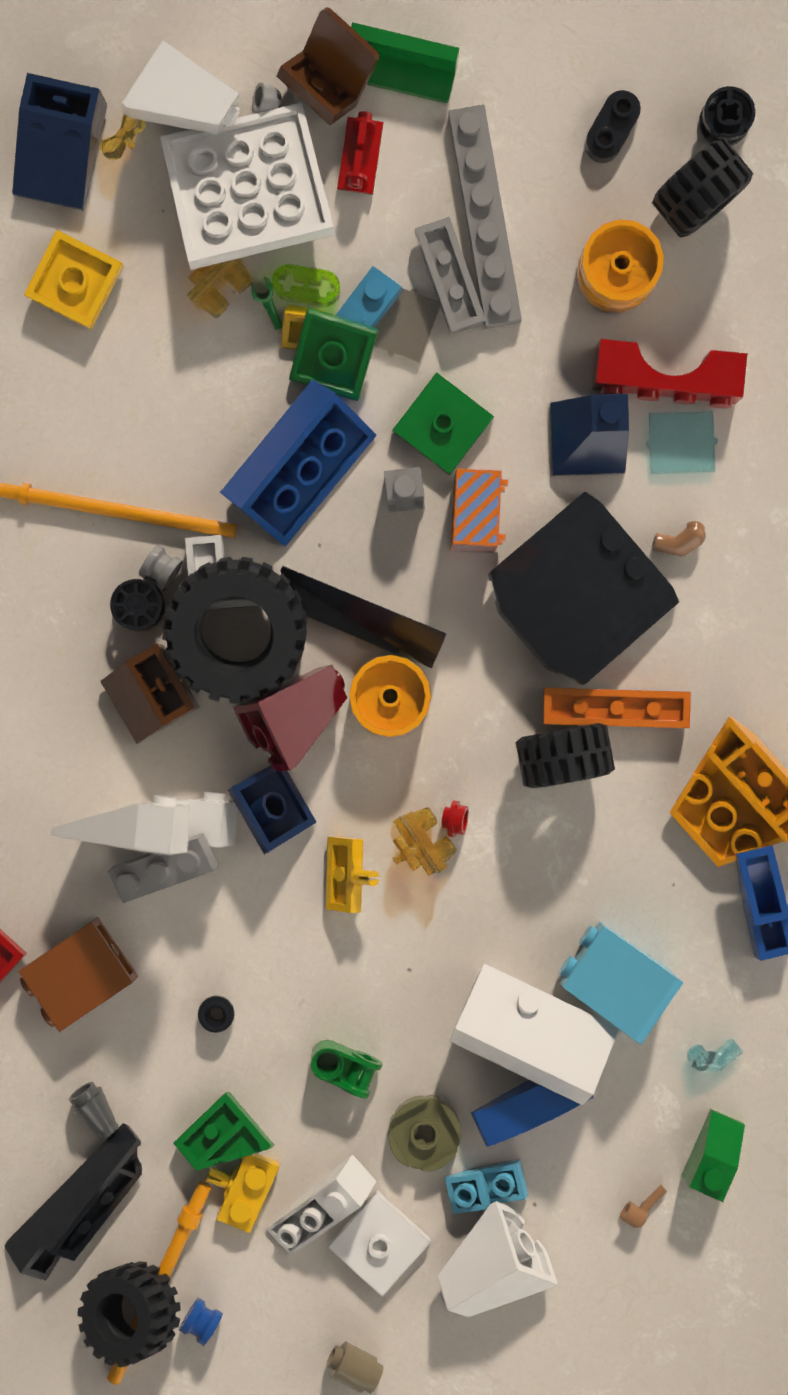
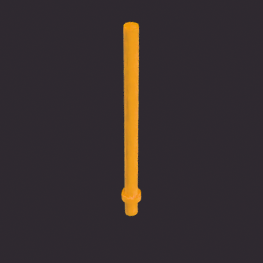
M7 483L0 484V497L19 500L21 505L28 506L31 502L211 535H222L223 537L234 539L237 534L238 525L233 523L35 489L28 483H22L21 486Z

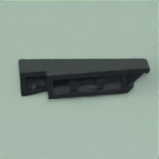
M282 566L280 572L290 580L289 585L292 589L298 591L302 599L301 605L307 617L397 655L401 650L432 669L447 633Z
M121 1124L6 1241L5 1249L20 1273L46 1281L61 1257L75 1261L142 1175V1164L137 1156V1148L141 1145V1140L129 1125Z

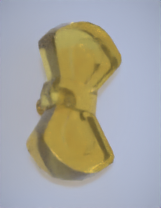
M123 114L121 127L116 134L100 142L102 154L109 160L121 158L127 145L130 149L136 146L133 137L145 129L146 122L129 118Z

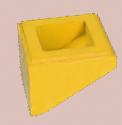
M287 305L283 318L282 348L297 349L304 318L309 307Z

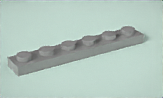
M485 104L449 110L448 118L481 308L486 319L485 329L521 323L522 318Z

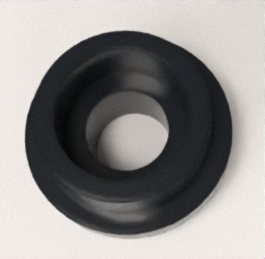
M218 995L206 998L198 1010L200 1024L204 1029L213 1033L223 1032L228 1029L235 1016L232 1003L227 998ZM214 1007L220 1008L223 1011V1017L221 1019H214L210 1014V1010Z

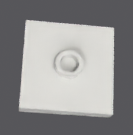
M377 1190L329 1242L328 1248L383 1296L431 1243V1238Z

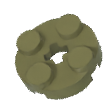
M420 1095L412 1097L398 1106L390 1118L389 1145L400 1163L407 1167L411 1166L421 1169V1171L430 1172L446 1166L454 1158L460 1144L461 1126L457 1114L448 1103L442 1101L436 1095ZM424 1124L426 1127H433L434 1131L431 1133V1141L426 1142L424 1138L417 1140L415 1134L419 1132L418 1126Z

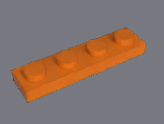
M543 688L542 724L589 725L601 723L607 726L690 728L691 692Z

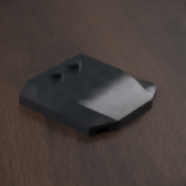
M583 492L488 573L496 596L495 604L498 614L545 669L572 678L581 685L588 683L679 603V599L669 581L604 505L587 492Z

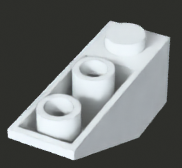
M351 1155L325 1174L266 1229L291 1256L358 1210L377 1181Z

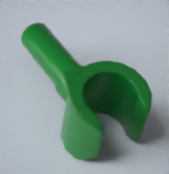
M264 277L268 287L267 292L263 294L256 292L254 284L251 283L252 297L257 302L263 304L275 330L283 327V324L272 300V283L269 278Z

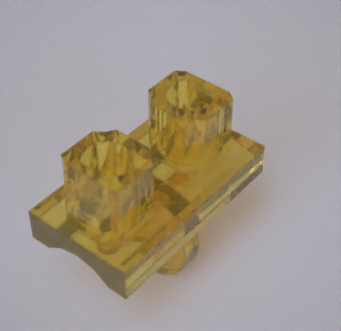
M242 258L197 268L187 277L196 285L187 294V297L198 311L203 309L217 319L229 306V302L218 291L228 282L241 294L251 285L253 279L245 268Z
M429 807L414 813L412 811L392 821L401 834L393 840L400 851L392 857L396 865L405 860L412 871L422 866L428 876L435 872L440 873L448 867L445 862L455 854L457 849L446 835L434 843L431 842L425 832L437 824V819Z

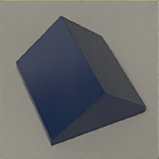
M270 765L228 789L230 796L263 854L272 851L317 823L288 771H276Z

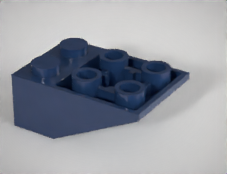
M27 73L18 115L12 189L14 196L84 211L107 110L106 100L99 88Z

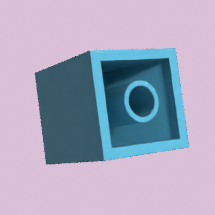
M599 921L595 928L590 926L581 937L579 944L582 945V948L575 958L569 956L559 970V974L562 976L559 982L564 989L633 1040L642 1044L684 982L668 967Z

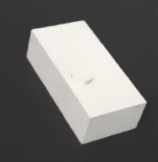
M484 964L474 981L448 1041L584 1105L594 1095L619 1029L613 1024Z

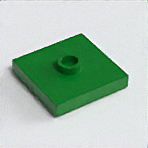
M309 307L304 318L289 380L308 385L313 379L339 396L358 401L379 329Z
M436 372L392 429V432L450 476L494 419V416Z

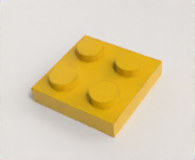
M56 229L24 296L92 331L124 265L121 261Z

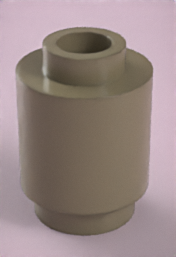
M344 1342L341 1347L336 1345L332 1349L326 1364L330 1368L329 1376L360 1393L366 1391L371 1394L377 1387L383 1373V1365L377 1362V1357L348 1342Z

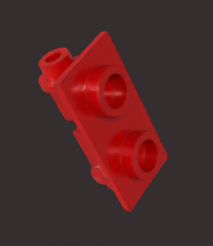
M360 111L358 112V117L347 118L337 190L373 195L384 122L372 120L373 115L370 112Z

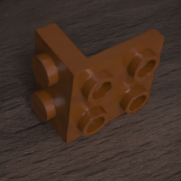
M326 7L319 12L303 51L281 65L276 77L331 126L357 106L379 60V54L331 8Z

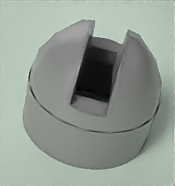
M258 83L253 94V111L260 113L280 108L282 105L280 91L270 84Z

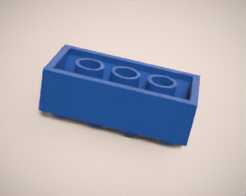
M312 379L220 493L286 547L377 435L336 393Z

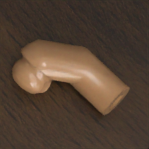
M690 521L687 523L685 530L676 537L656 533L652 550L676 556H686L705 541V527L701 522Z

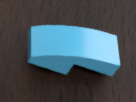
M520 1159L465 1170L445 1178L453 1214L486 1210L495 1201L503 1203L525 1200L529 1195Z

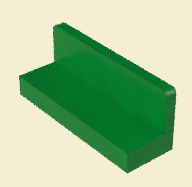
M352 22L351 28L379 54V60L367 85L445 104L449 102L458 66L460 48Z

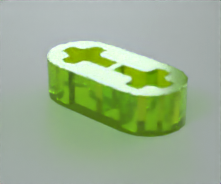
M284 264L278 267L272 276V286L275 294L285 301L329 307L337 302L341 294L338 277L328 270ZM287 274H291L294 281L304 284V287L292 285L290 291H284L283 284L279 283V280H286ZM323 280H327L334 291H328L326 297H321L319 290L309 288V285L321 286Z

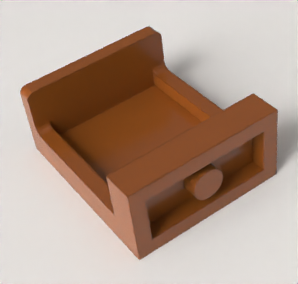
M99 917L18 971L22 976L20 983L25 992L31 997H36L42 1006L40 1011L44 1020L49 1026H55L59 1032L113 997L138 978V975Z

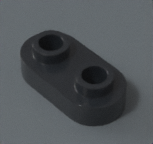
M619 90L612 93L605 101L585 140L586 153L593 161L608 163L618 156L641 111L640 102L633 93ZM618 104H625L629 111L621 113L617 110L616 106ZM603 135L608 136L611 143L603 145L599 142L598 138Z

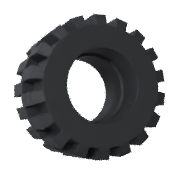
M725 138L706 146L675 172L656 192L652 204L680 238L686 237L701 228L737 197L750 183L754 173Z
M601 723L524 736L515 742L523 786L529 788L554 786L608 775L615 770L607 725Z
M142 1261L130 1262L98 1274V1278L92 1279L87 1284L89 1290L82 1292L80 1300L84 1305L78 1308L77 1315L82 1317V1323L78 1324L80 1333L84 1332L86 1335V1339L83 1340L86 1347L92 1346L94 1348L92 1355L97 1359L105 1357V1364L110 1366L118 1364V1367L136 1364L167 1347L166 1343L171 1342L176 1335L173 1329L179 1327L180 1318L176 1317V1312L181 1311L180 1302H175L174 1295L178 1294L175 1286L170 1288L168 1285L171 1279L166 1273L159 1275V1267L154 1264L147 1267V1262ZM124 1296L131 1301L136 1310L137 1326L135 1331L126 1323L122 1314V1300Z

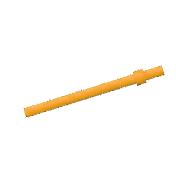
M199 1181L189 1204L183 1206L177 1219L179 1225L159 1265V1275L166 1273L170 1278L191 1231L197 1229L203 1217L201 1210L212 1189L208 1183ZM137 1314L131 1325V1328L134 1331L136 1330L137 1326ZM118 1364L112 1365L107 1380L112 1384L119 1385L128 1366L118 1367Z

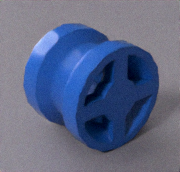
M198 1297L183 1319L179 1331L183 1334L191 1333L196 1337L197 1343L205 1346L217 1328L223 1313L217 1309L210 1310L206 1307L205 1301Z

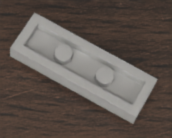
M450 217L415 228L414 233L450 335L485 324L486 319Z
M201 833L188 838L187 852L170 855L150 852L114 865L107 872L122 902L126 903L213 872L219 864L204 834Z

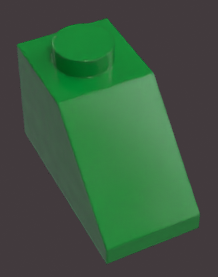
M710 1108L681 1174L689 1188L721 1202L724 1201L738 1170L745 1129L744 1123Z

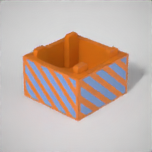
M456 469L453 489L450 551L494 553L498 545H502L503 541H505L506 534H499L501 493L505 492V487H508V480L501 479L502 471Z

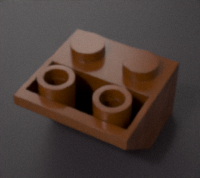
M157 643L136 655L100 681L136 744L200 708L184 678L180 679L174 672L176 665L173 660L168 661L165 653L166 648L163 644Z

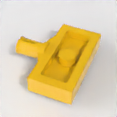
M342 836L328 837L327 910L346 913L361 912L362 884L373 887L378 884L379 879H372V877H379L377 871L362 869L363 839Z
M255 1153L242 1157L240 1164L231 1174L210 1167L205 1182L224 1188V1199L217 1213L216 1220L250 1233L278 1172L279 1162Z

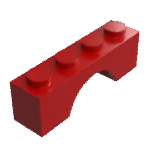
M600 339L596 346L592 390H601V394H637V399L643 401H658L660 396L673 398V402L676 404L693 405L696 400L710 401V407L731 408L732 404L738 403L744 395L748 353L710 350L697 369L687 374L674 376L666 375L653 369L643 358L637 342Z

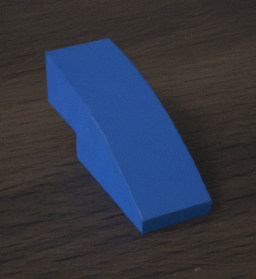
M770 845L735 854L742 902L754 957L762 961L787 955L788 904L773 846Z
M527 1080L474 1110L471 1114L485 1146L490 1147L551 1121L581 1104L531 1080Z

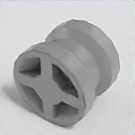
M157 545L143 562L138 574L144 579H152L156 582L157 588L165 591L179 573L183 560L178 557L172 558L168 556L165 549Z

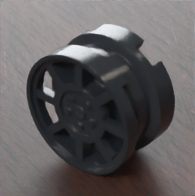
M726 86L714 91L707 99L699 116V128L703 137L710 144L724 138L731 146L738 144L746 136L755 119L756 110L752 98L746 91L734 86Z
M130 579L124 581L112 593L110 600L112 616L124 628L134 631L150 630L159 624L165 613L166 606L163 594L155 585L145 580Z

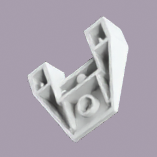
M204 792L203 799L177 800V797L155 795L153 802L137 803L53 827L51 829V836L169 855L187 852L188 838L201 833L204 834L211 847L234 846L238 808L234 801H225L226 794Z

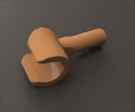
M660 1185L642 1202L640 1207L629 1201L622 1209L620 1218L634 1228L642 1227L646 1222L651 1207L667 1192L666 1189Z

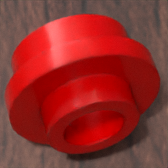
M453 800L450 807L444 808L442 828L447 829L449 837H455L456 834H465L469 817L468 806L461 805L460 801Z

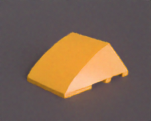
M729 715L669 813L717 867L736 861L735 854L770 845L773 846L781 842L787 843L788 770L753 732Z

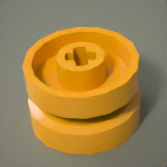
M618 219L603 224L591 234L578 261L577 280L581 293L591 305L604 312L622 313L635 309L648 298L662 274L664 254L660 241L648 227L637 221Z
M394 655L377 657L363 665L353 678L349 693L351 709L359 723L373 734L386 737L404 735L419 726L428 713L431 701L429 681L421 668L407 658ZM388 689H394L397 692V700L393 703H387L384 700L383 693Z

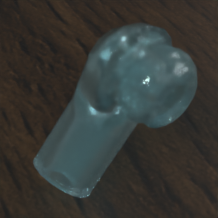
M730 1038L716 1051H706L702 1045H694L687 1052V1058L692 1062V1067L697 1071L718 1072L734 1061L743 1051Z

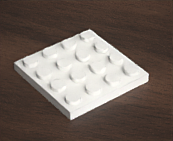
M302 102L236 118L230 128L224 125L218 135L190 129L160 137L191 270L335 235Z

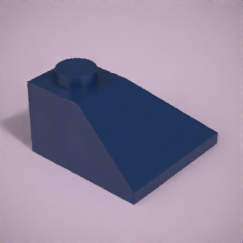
M628 394L587 395L550 403L552 476L625 474L629 438Z

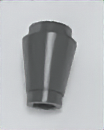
M88 1082L69 1097V1101L72 1104L71 1110L100 1139L111 1135L118 1128L102 1087H96L94 1082Z

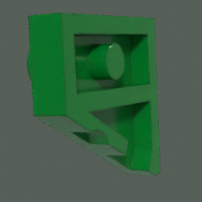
M225 1092L173 1142L196 1171L263 1152L275 1145L230 1092Z

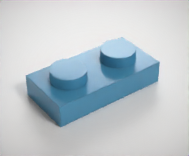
M372 266L337 312L336 316L375 328L403 292L402 286Z

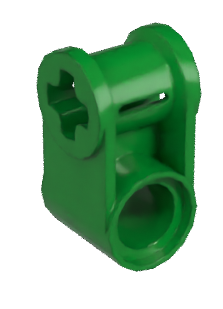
M332 1040L318 1042L311 1053V1069L317 1078L363 1099L369 1097L370 1091L368 1088L376 1070H381L383 1065L380 1060L367 1053L353 1050ZM323 1053H332L336 1056L337 1062L331 1067H323L318 1063L317 1059Z

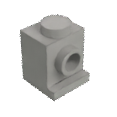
M421 467L384 471L389 513L425 508Z

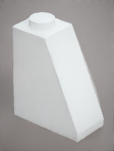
M162 40L121 103L123 114L129 118L217 135L224 125L230 128L241 111L237 107L239 100L238 92L164 40Z
M497 1201L490 1204L438 1275L441 1286L440 1295L447 1311L471 1317L558 1285L546 1249L538 1239L532 1241L529 1234L520 1227L525 1221L516 1209Z

